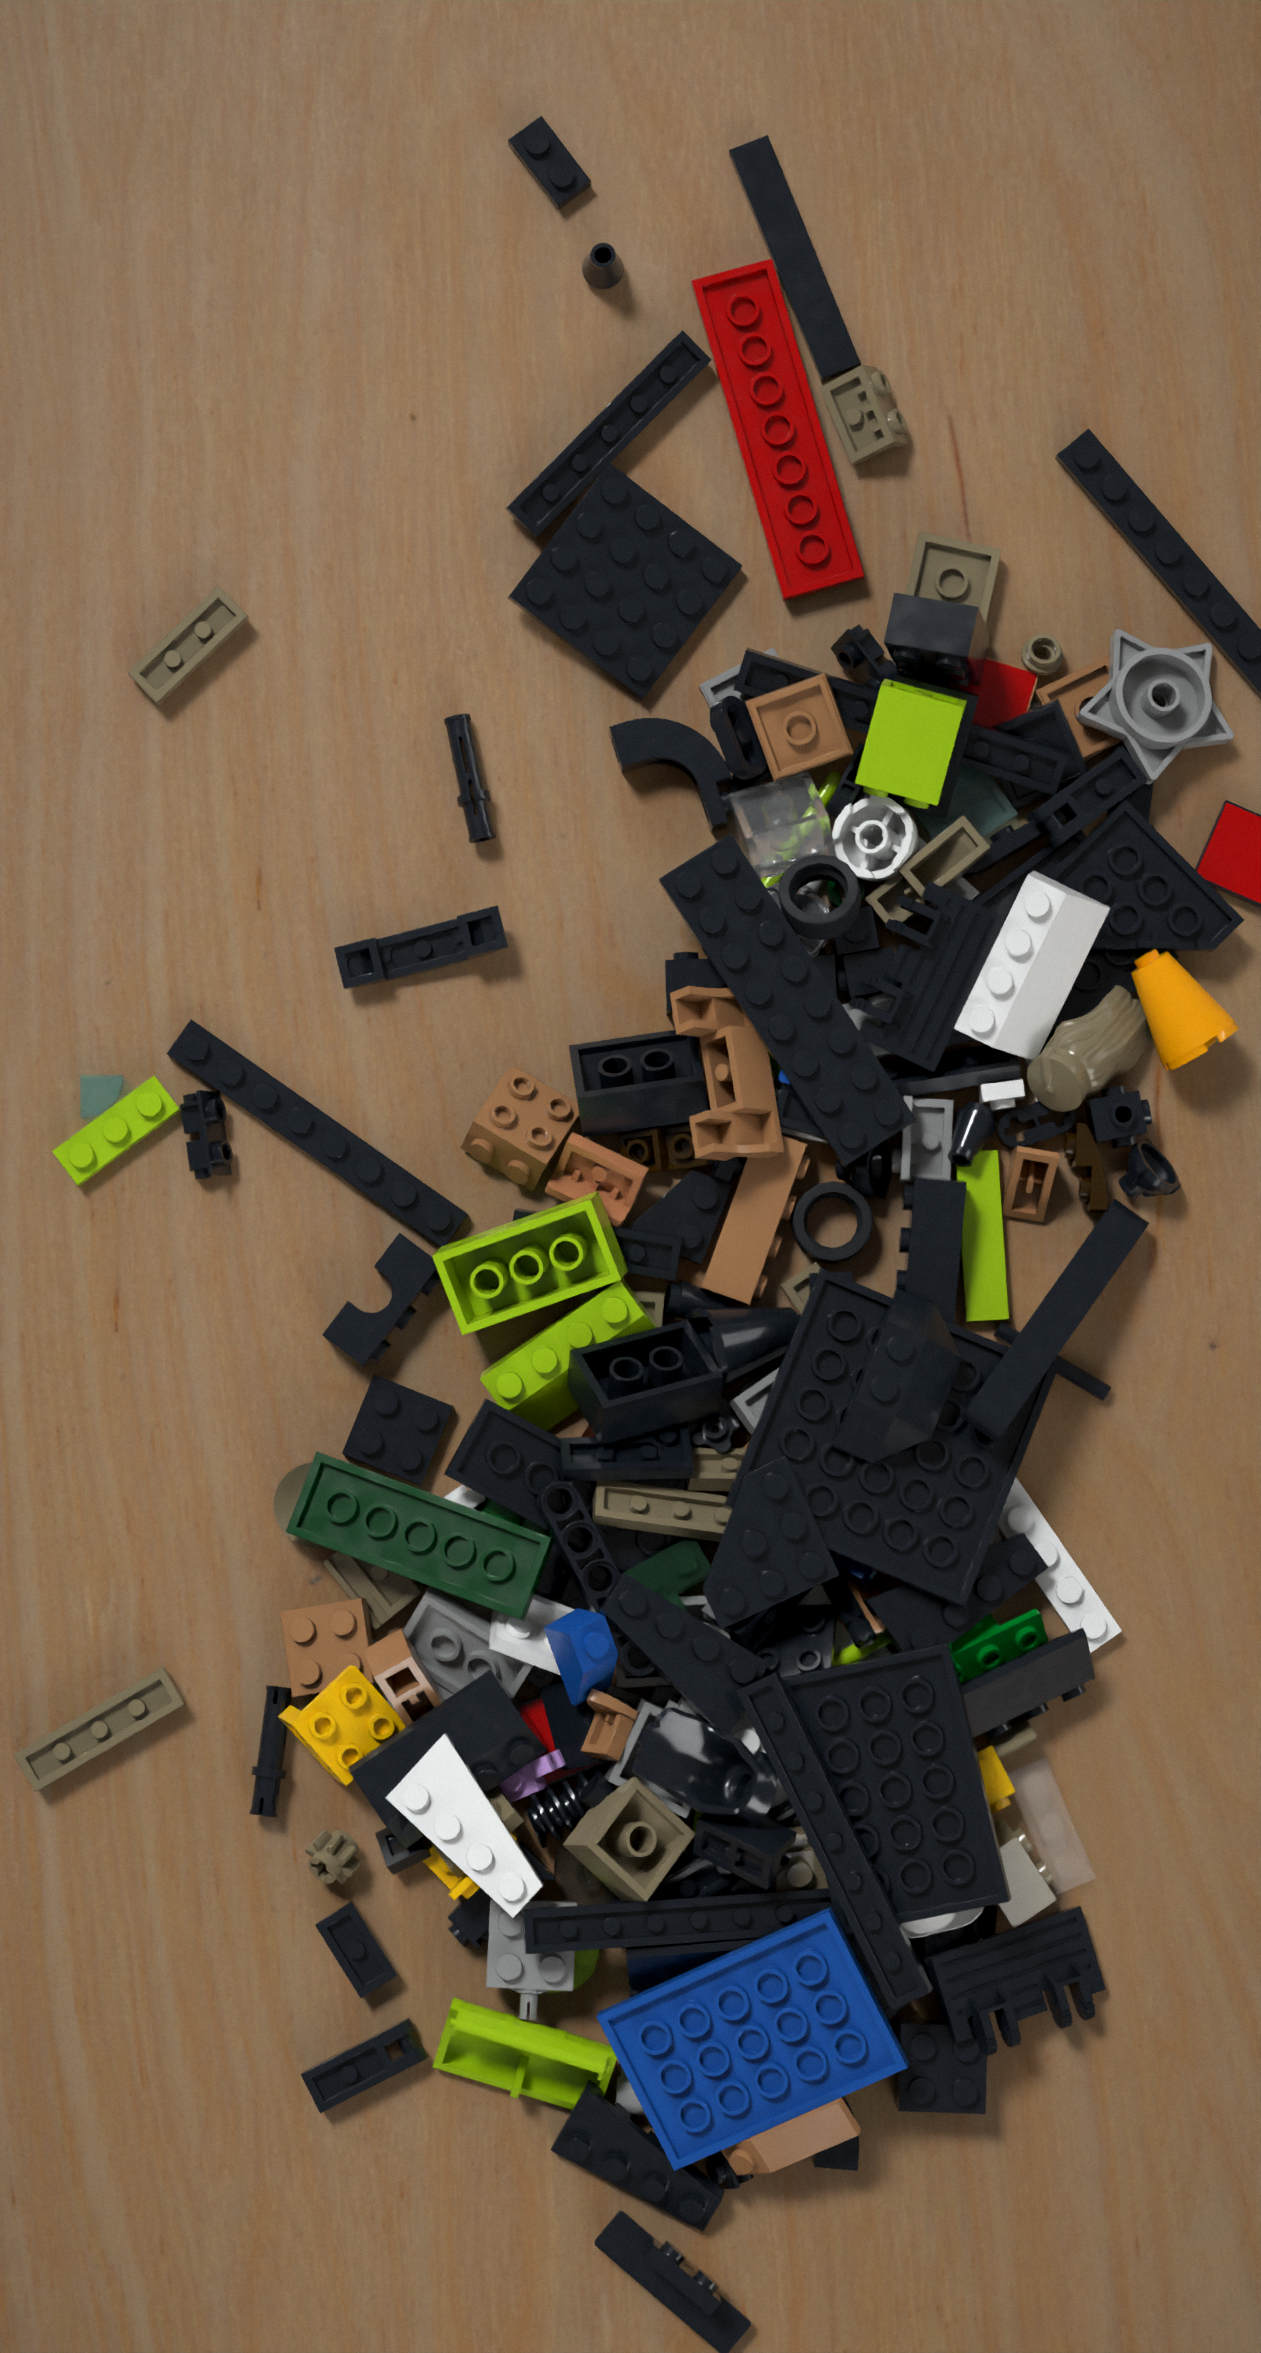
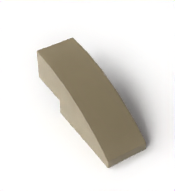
M963 815L907 860L898 869L899 874L888 879L865 898L866 906H872L873 914L884 927L888 919H896L908 924L918 914L910 913L896 904L899 895L930 906L931 902L920 898L928 881L948 890L991 847ZM887 929V931L892 935V937L896 934Z

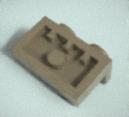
M861 365L819 387L851 464H859L892 446L902 447L908 443L904 433L907 431V423L902 413L893 407L888 395L891 393V386L886 375L881 370H878L876 367Z

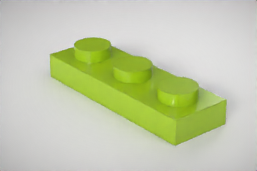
M154 1075L52 1152L74 1182L80 1186L181 1110Z

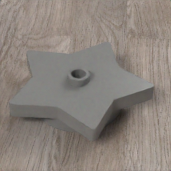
M1121 629L1113 632L1110 637L1108 683L1076 715V720L1122 740L1134 762L1147 777L1148 781L1146 784L1150 785L1181 749L1226 744L1234 737L1233 731L1212 700L1209 684L1212 645L1210 643L1174 650L1155 648Z

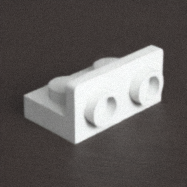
M534 1594L524 1621L494 1610L491 1616L489 1649L560 1675L543 1627L575 1609Z

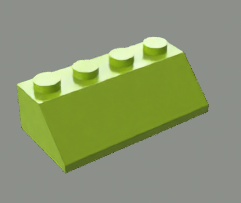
M624 1278L619 1281L602 1286L481 1373L480 1380L499 1406L547 1431L579 1408L567 1388L569 1354L571 1350L654 1329L658 1326Z

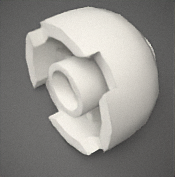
M870 795V798L861 799L854 805L850 803L845 806L836 818L831 834L838 859L847 863L857 878L873 882L885 881L899 874L898 869L916 854L919 845L918 829L909 812L891 798Z

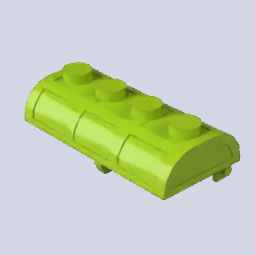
M453 1997L432 2067L511 2091L510 2096L517 2099L519 2094L573 2109L589 2079L601 2088L599 2094L603 2097L605 2096L617 2057L610 2044L572 2034L559 2028L556 2029L533 2021L519 2019L516 2015L503 2013Z

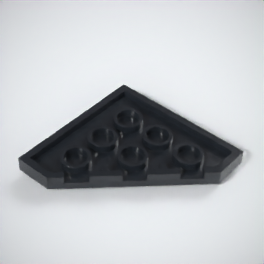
M1126 799L1046 876L1110 907L1109 913L1091 949L1213 951L1244 921L1222 896Z

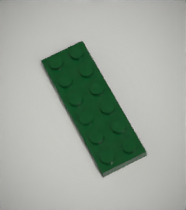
M320 1452L315 1454L286 1532L522 1621L525 1620L555 1539Z

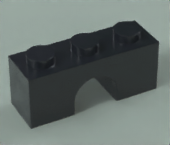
M401 1233L397 1235L374 1266L376 1270L386 1276L391 1282L392 1298L389 1304L378 1312L368 1313L347 1301L322 1334L364 1367L370 1361L376 1365L379 1363L392 1345L386 1339L395 1327L402 1331L416 1314L417 1310L412 1307L421 1293L428 1297L441 1281L432 1256Z

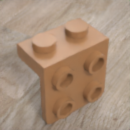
M510 1067L473 1120L461 1149L470 1153L476 1160L486 1163L507 1175L511 1181L522 1184L534 1191L552 1156L578 1118V1104L521 1069Z

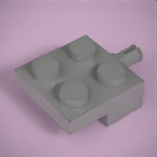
M491 1898L486 1987L509 1988L521 1993L519 2019L527 2020V2003L530 2002L529 2020H537L538 1994L549 1990L573 1991L575 1951L525 1954L522 1910L516 1917L512 1918ZM530 1900L523 1909L577 1906V1902Z

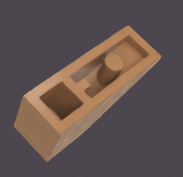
M402 1629L364 1649L374 1679L406 1727L445 1701Z
M841 2097L721 2151L737 2176L772 2173L858 2136L861 2128Z

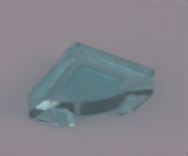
M80 1075V1118L96 1117L107 1110L119 1097L123 1089L124 1076Z

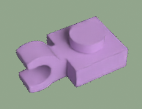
M560 1749L533 1760L498 1785L511 1803L548 1787L543 1775L566 1765Z

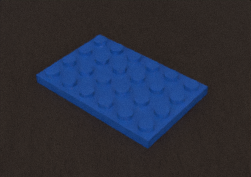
M831 1907L603 2009L596 2016L674 2171L907 2069L909 2061Z

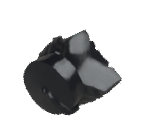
M674 1707L663 1710L657 1715L655 1722H650L642 1733L639 1734L637 1741L640 1744V1748L636 1750L637 1759L632 1764L633 1773L657 1785L695 1811L719 1816L735 1815L750 1823L759 1822L769 1811L776 1792L777 1778L776 1772L766 1753L758 1751L756 1755H753L748 1747L738 1738L717 1729L693 1714Z

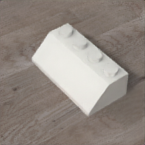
M1036 871L1029 873L954 1029L992 1048L1030 1060L1036 1058L1040 1054L1109 913L1110 907Z

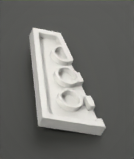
M444 1733L390 1792L386 1799L514 1918L544 1884L514 1837L511 1836L493 1804L482 1791L473 1773L462 1760L447 1733Z

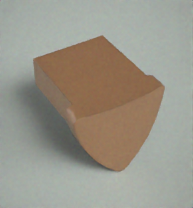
M591 1688L587 1703L596 1713L581 1752L593 1759L619 1761L639 1712L618 1699Z

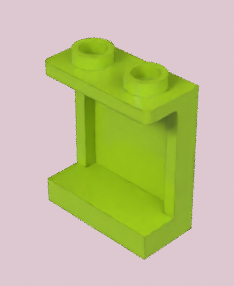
M884 679L879 690L855 783L863 785V791L870 795L888 797V793L905 797L904 803L917 808L928 809L929 804L937 806L942 795L944 781L967 701Z

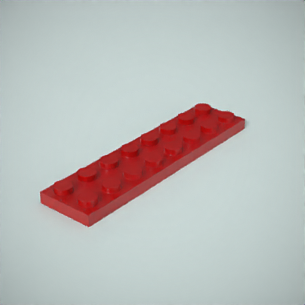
M772 258L692 280L691 287L783 602L863 580V569Z

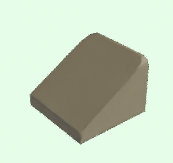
M1023 1714L1009 1720L1011 1729L993 1738L988 1739L984 1732L990 1746H993L998 1757L1003 1758L1036 1740L1037 1735Z

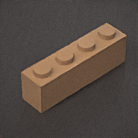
M783 1135L784 1153L767 1159L747 1158L701 1289L745 1306L750 1305L752 1298L761 1299L768 1276L761 1274L766 1258L775 1260L782 1240V1236L775 1234L780 1218L785 1220L790 1218L797 1198L789 1194L795 1178L803 1181L811 1159L810 1156L804 1154L807 1144Z

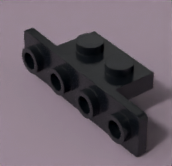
M623 2210L618 2211L596 2237V2247L719 2353H729L751 2326L750 2319L716 2291L719 2285L701 2269L695 2273L683 2263L686 2257L678 2248L667 2240L664 2244H661Z

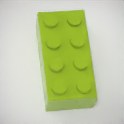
M599 1191L440 1247L432 1255L462 1335L621 1280L628 1272Z

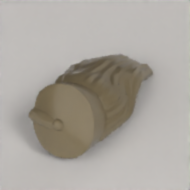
M1115 985L1092 1011L1082 1017L1062 1021L1056 1027L1054 1035L1048 1041L1042 1053L1033 1059L1027 1069L1028 1084L1037 1100L1055 1111L1074 1110L1079 1107L1085 1098L1098 1094L1115 1077L1131 1069L1152 1039L1141 1002L1138 999H1133L1130 992L1125 988Z

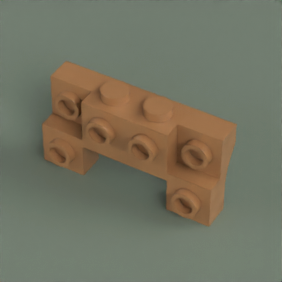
M687 986L670 993L676 1034L700 1038L711 1110L689 1117L695 1159L726 1161L734 1157L767 1159L784 1153L768 1050L728 988Z

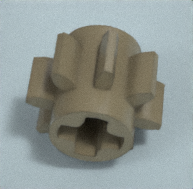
M326 1829L323 1830L305 1850L308 1855L312 1856L308 1862L310 1872L324 1883H333L337 1879L340 1884H343L361 1865V1861L355 1857L359 1850L356 1841L349 1834L340 1830L334 1831L331 1835Z

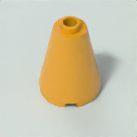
M1153 949L1134 961L1137 969L1131 975L1160 1062L1165 1071L1169 1069L1174 1070L1209 1051L1207 1048L1217 1041L1216 1037L1221 1043L1238 1030L1239 1027L1235 1020L1168 951L1159 955L1158 951Z

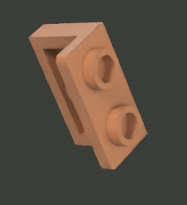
M572 1132L566 1141L555 1172L547 1183L545 1192L566 1203L599 1191L610 1223L616 1227H621L635 1204L649 1168Z

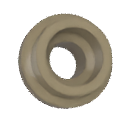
M1038 634L1024 643L1021 651V661L1030 672L1036 675H1049L1057 671L1061 666L1063 650L1054 637L1048 634ZM1035 654H1044L1048 660H1041Z

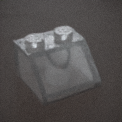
M809 771L728 794L745 856L759 878L778 876L804 857L818 854L837 857L829 817Z

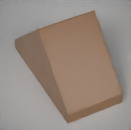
M1016 1146L1011 1151L1002 1215L1043 1222L1059 1161V1153Z

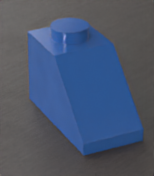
M577 1608L543 1627L572 1705L576 1706L587 1700L591 1688L603 1691L611 1686L618 1651L605 1615Z

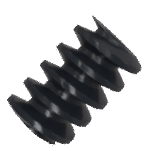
M597 1765L592 1767L593 1777L596 1774H601L605 1777L604 1772ZM581 1772L577 1774V1788H573L564 1779L561 1781V1795H558L550 1786L545 1788V1802H542L534 1793L529 1795L530 1808H525L542 1848L548 1846L547 1833L550 1832L558 1842L563 1840V1826H566L572 1832L578 1825L579 1819H582L589 1810L578 1801L582 1789L589 1781Z

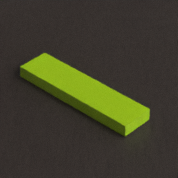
M998 1150L980 1151L970 1167L955 1165L956 1179L967 1182L961 1240L965 1322L1009 1319Z

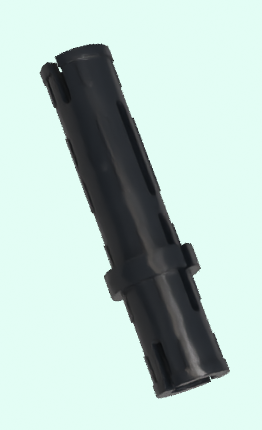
M458 714L444 719L460 796L457 797L458 807H463L469 833V842L480 843L496 837L493 832L488 807L491 796L490 791L484 788L479 757L470 723V714ZM462 741L464 743V748L466 752L469 773H467L461 746ZM470 784H472L473 786V792L478 809V816H476Z
M266 1685L267 1693L257 1766H252L251 1775H255V1784L249 1814L277 1817L281 1779L286 1777V1770H282L288 1729L278 1716L291 1705L292 1691L291 1688Z

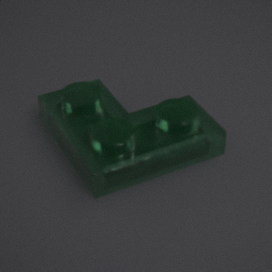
M686 1537L624 1573L688 1612L678 1594L705 1580L711 1565L695 1538Z

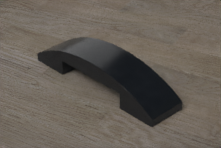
M497 905L458 915L453 920L379 939L374 937L335 947L334 950L344 989H351L458 964L508 948V943Z

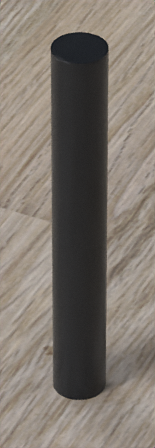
M1001 1321L993 1336L1011 1346L1020 1332ZM1059 1355L1051 1364L1058 1368L1056 1374L1101 1401H1104L1111 1389V1386Z

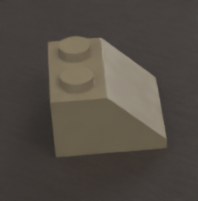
M632 1777L609 1794L599 1805L588 1810L563 1846L622 1901L647 1902L694 1837L695 1832L637 1777Z

